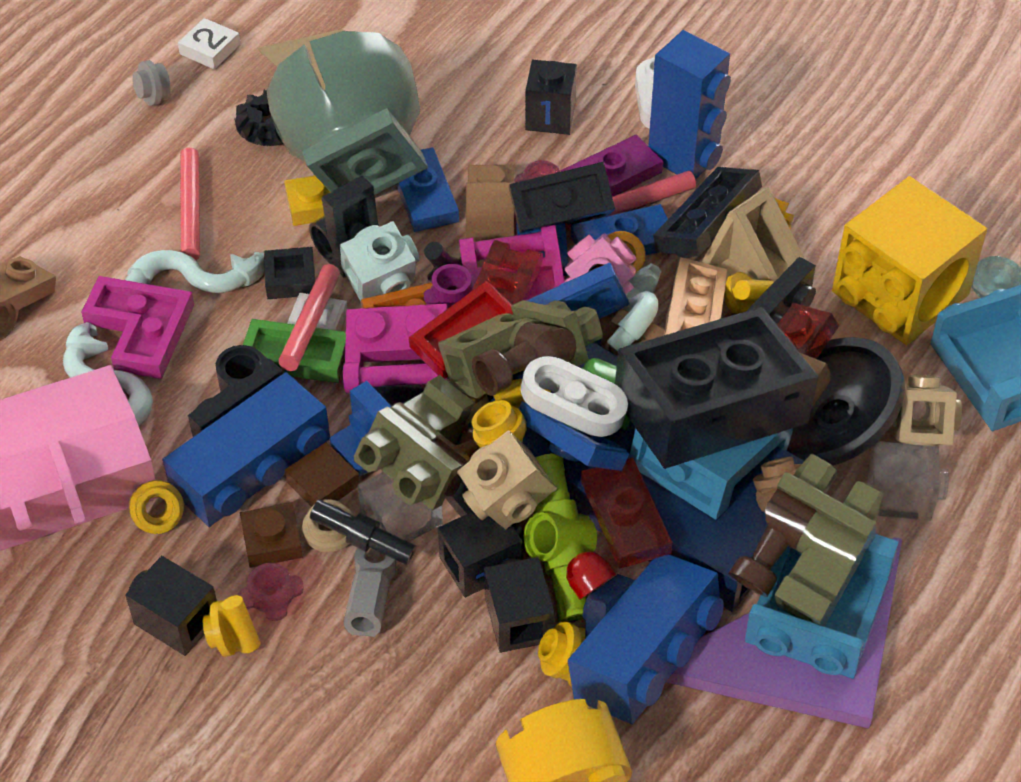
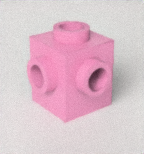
M603 233L598 239L594 240L588 234L567 252L572 261L564 269L570 276L564 282L590 272V268L595 264L605 265L610 262L626 295L634 288L629 280L635 276L636 269L631 263L637 258L618 236L611 240L606 233Z

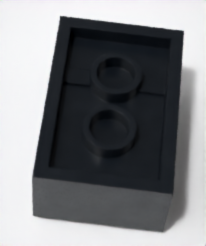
M760 307L619 348L615 384L623 390L627 397V417L660 464L666 469L808 424L819 376L764 308Z

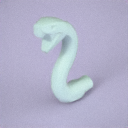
M173 250L154 251L143 255L129 268L128 276L125 280L150 284L156 274L164 270L173 269L180 271L192 286L201 291L224 293L239 287L249 286L259 280L265 271L264 253L254 252V255L250 258H241L231 254L232 269L226 273L213 274L204 271L193 257L183 252Z
M652 263L638 270L635 276L629 280L634 286L626 295L630 305L622 308L629 313L618 323L620 327L607 341L617 351L619 348L630 346L635 340L638 341L652 323L658 311V299L654 291L662 271Z
M89 322L74 327L67 338L63 366L70 378L93 371L94 369L86 366L83 360L108 350L106 342L92 338L97 336L98 331L96 326ZM113 370L123 392L130 396L128 403L135 415L138 426H140L152 410L153 398L151 391L143 380L136 375L121 370Z

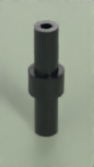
M320 499L317 500L310 513L311 520L346 536V543L365 552L372 548L405 565L411 562L415 554L417 545L381 529L379 521L362 513L354 516Z

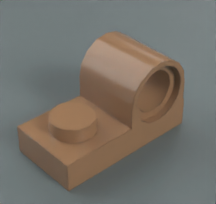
M468 165V182H466V238L473 237L474 242L514 236V208L508 188L509 184L514 183V165Z

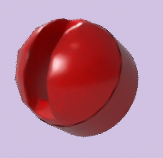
M591 551L579 553L569 562L566 569L567 581L579 600L616 575L607 560L600 554Z

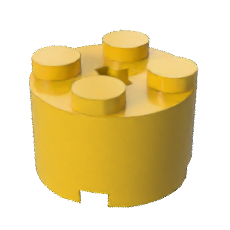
M585 699L564 701L539 709L520 719L523 731L510 739L506 729L498 736L495 743L508 782H628L632 776V769L609 708L605 702L598 700L597 709H589Z

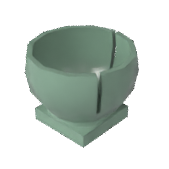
M342 31L309 41L325 83V90L321 86L305 44L278 65L266 90L269 109L276 131L289 154L305 162L307 167L330 192L363 176L373 185L374 194H377L428 168L423 153L410 138V134L420 114V104L411 63L400 46L380 33Z

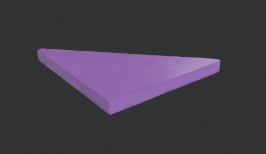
M892 538L899 541L892 572L854 679L840 674H825L816 670L810 664L784 655L772 656L762 652L757 646L746 643L748 613L700 638L694 646L688 663L682 668L678 667L667 680V683L869 729L873 716L902 539Z

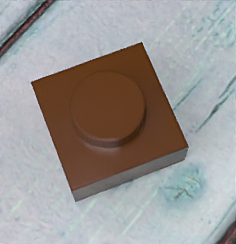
M293 502L240 512L250 568L303 558Z

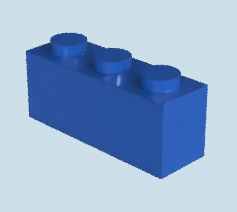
M682 30L655 54L648 146L663 160L664 168L675 174L691 171L696 180L706 169L711 170L716 166L723 152V146L720 145L722 128L727 118V112L724 111L725 97L731 83V77L728 75L730 53L685 30Z
M285 372L164 457L162 461L167 481L179 491L183 503L208 527H211L224 516H230L237 512L247 499L262 488L278 482L285 474L286 468L330 439L327 408Z
M660 551L568 659L574 700L585 699L587 705L597 709L598 700L603 701L607 704L611 716L633 725L647 706H652L657 702L663 691L664 684L678 667H684L688 663L694 646L699 639L702 638L707 630L711 631L718 625L724 608L723 600L720 598L718 573Z

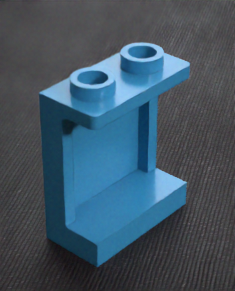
M1021 285L1006 290L998 289L988 296L967 303H955L939 312L930 344L990 430L995 431L1021 422Z
M793 428L666 469L663 468L637 429H635L628 465L716 520L728 509L734 486L775 447L778 446L787 451Z
M876 534L825 627L797 618L779 608L776 604L774 596L785 576H789L802 553L788 546L771 569L777 576V582L768 597L760 595L758 603L752 605L748 617L745 642L757 646L758 649L772 656L784 655L810 664L822 673L829 675L840 674L854 679L892 572L899 541Z

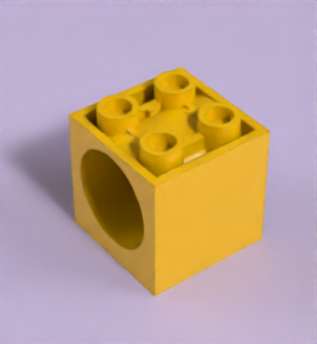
M908 176L844 225L832 292L846 305L854 307L876 323L882 331L891 334L907 346L936 322L939 312L952 304L960 303L970 294L988 228L911 176Z

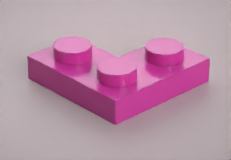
M98 276L81 313L84 323L89 322L96 327L122 331V335L111 356L114 370L162 379L192 312L194 300L190 291Z

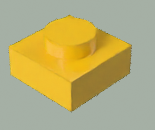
M315 175L284 180L293 226L310 224L324 216L321 197L327 195L330 191Z

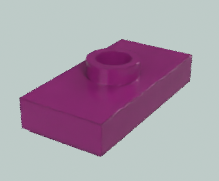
M636 134L562 169L561 172L604 161L613 197L661 174L663 160Z

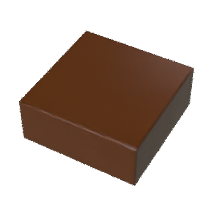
M327 442L285 469L286 482L311 507L319 499L322 501H339L360 486L359 473Z

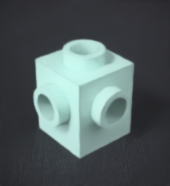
M394 221L383 226L372 225L357 233L355 238L340 244L341 267L360 301L361 299L409 288L415 282L416 262L420 260L417 248L408 234L404 236L400 234Z

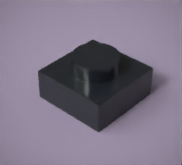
M313 247L264 250L267 300L298 297L299 293L310 294L315 283Z

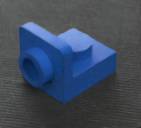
M368 381L350 390L352 414L349 415V422L351 425L330 437L331 447L359 473V476L364 475L367 471L354 461V454L362 437L369 432L377 412L386 407H392Z

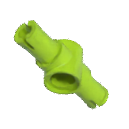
M545 454L536 457V459L557 489L537 504L538 506H536L533 512L534 515L530 517L525 526L524 545L531 558L539 557V561L543 562L545 574L551 575L557 604L558 621H579L583 619V608L589 594L581 600L578 599L567 581L566 569L569 562L579 553L595 551L597 530L589 516L578 514L576 501L570 500L563 458L556 454Z

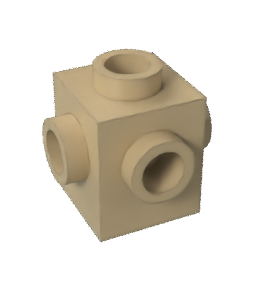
M930 375L908 376V383H905L902 407L890 427V434L897 441L904 443V449L935 451L936 444L953 445L954 430H959L961 425L962 404L960 399H956L957 392L946 385H940L941 377ZM924 401L926 404V412L920 418H912L913 402Z
M509 430L492 444L477 450L472 455L470 461L457 471L469 489L462 496L471 510L482 521L490 516L504 529H507L513 523H518L528 518L536 509L537 504L557 489L532 452Z

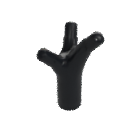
M431 242L424 249L426 258L434 266L433 270L427 275L428 280L431 282L433 273L439 267L447 264L462 266L461 257L450 256L439 242Z

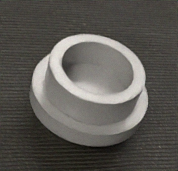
M147 60L141 61L137 72H134L133 87L138 98H143L149 106L158 105L161 99L169 97L170 79L162 63L154 64L152 61Z

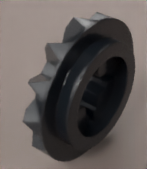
M265 89L262 95L258 97L247 95L246 102L236 106V118H234L236 130L242 138L250 143L261 146L281 145L284 143L276 131L272 116L267 118L265 123L263 120V116L270 115L267 91Z

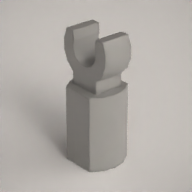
M357 548L354 556L355 574L343 623L345 629L351 635L375 637L381 630L390 586L389 581L392 580L396 573V560L386 556L381 562L371 563L367 561L366 552Z

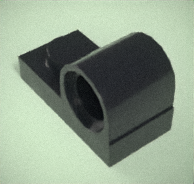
M604 161L511 183L508 186L520 234L538 230L548 225L563 223L572 225L602 218L615 210Z
M363 176L321 197L324 216L309 225L310 236L316 249L329 264L339 269L340 275L343 278L347 276L341 267L340 244L355 238L357 233L372 225L379 226L374 187Z
M237 345L225 349L218 356L215 363L220 393L213 398L204 400L193 412L188 414L192 436H196L281 376L283 370L270 358L268 359L252 346Z

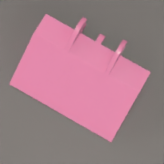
M111 365L0 400V551L129 508L130 498L136 488L148 481L156 480L151 458L135 415ZM160 497L151 498L149 501L154 500V499H157V498H160Z

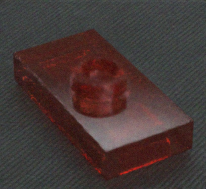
M633 457L627 458L622 471L598 467L582 471L581 483L619 569L672 553V540Z

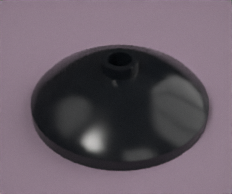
M844 337L831 339L801 351V354L826 363L831 374V381L812 408L809 423L793 428L787 452L803 461L813 454L832 466L847 462L877 443L897 418L905 395V379L902 369L888 349L875 341L864 338Z

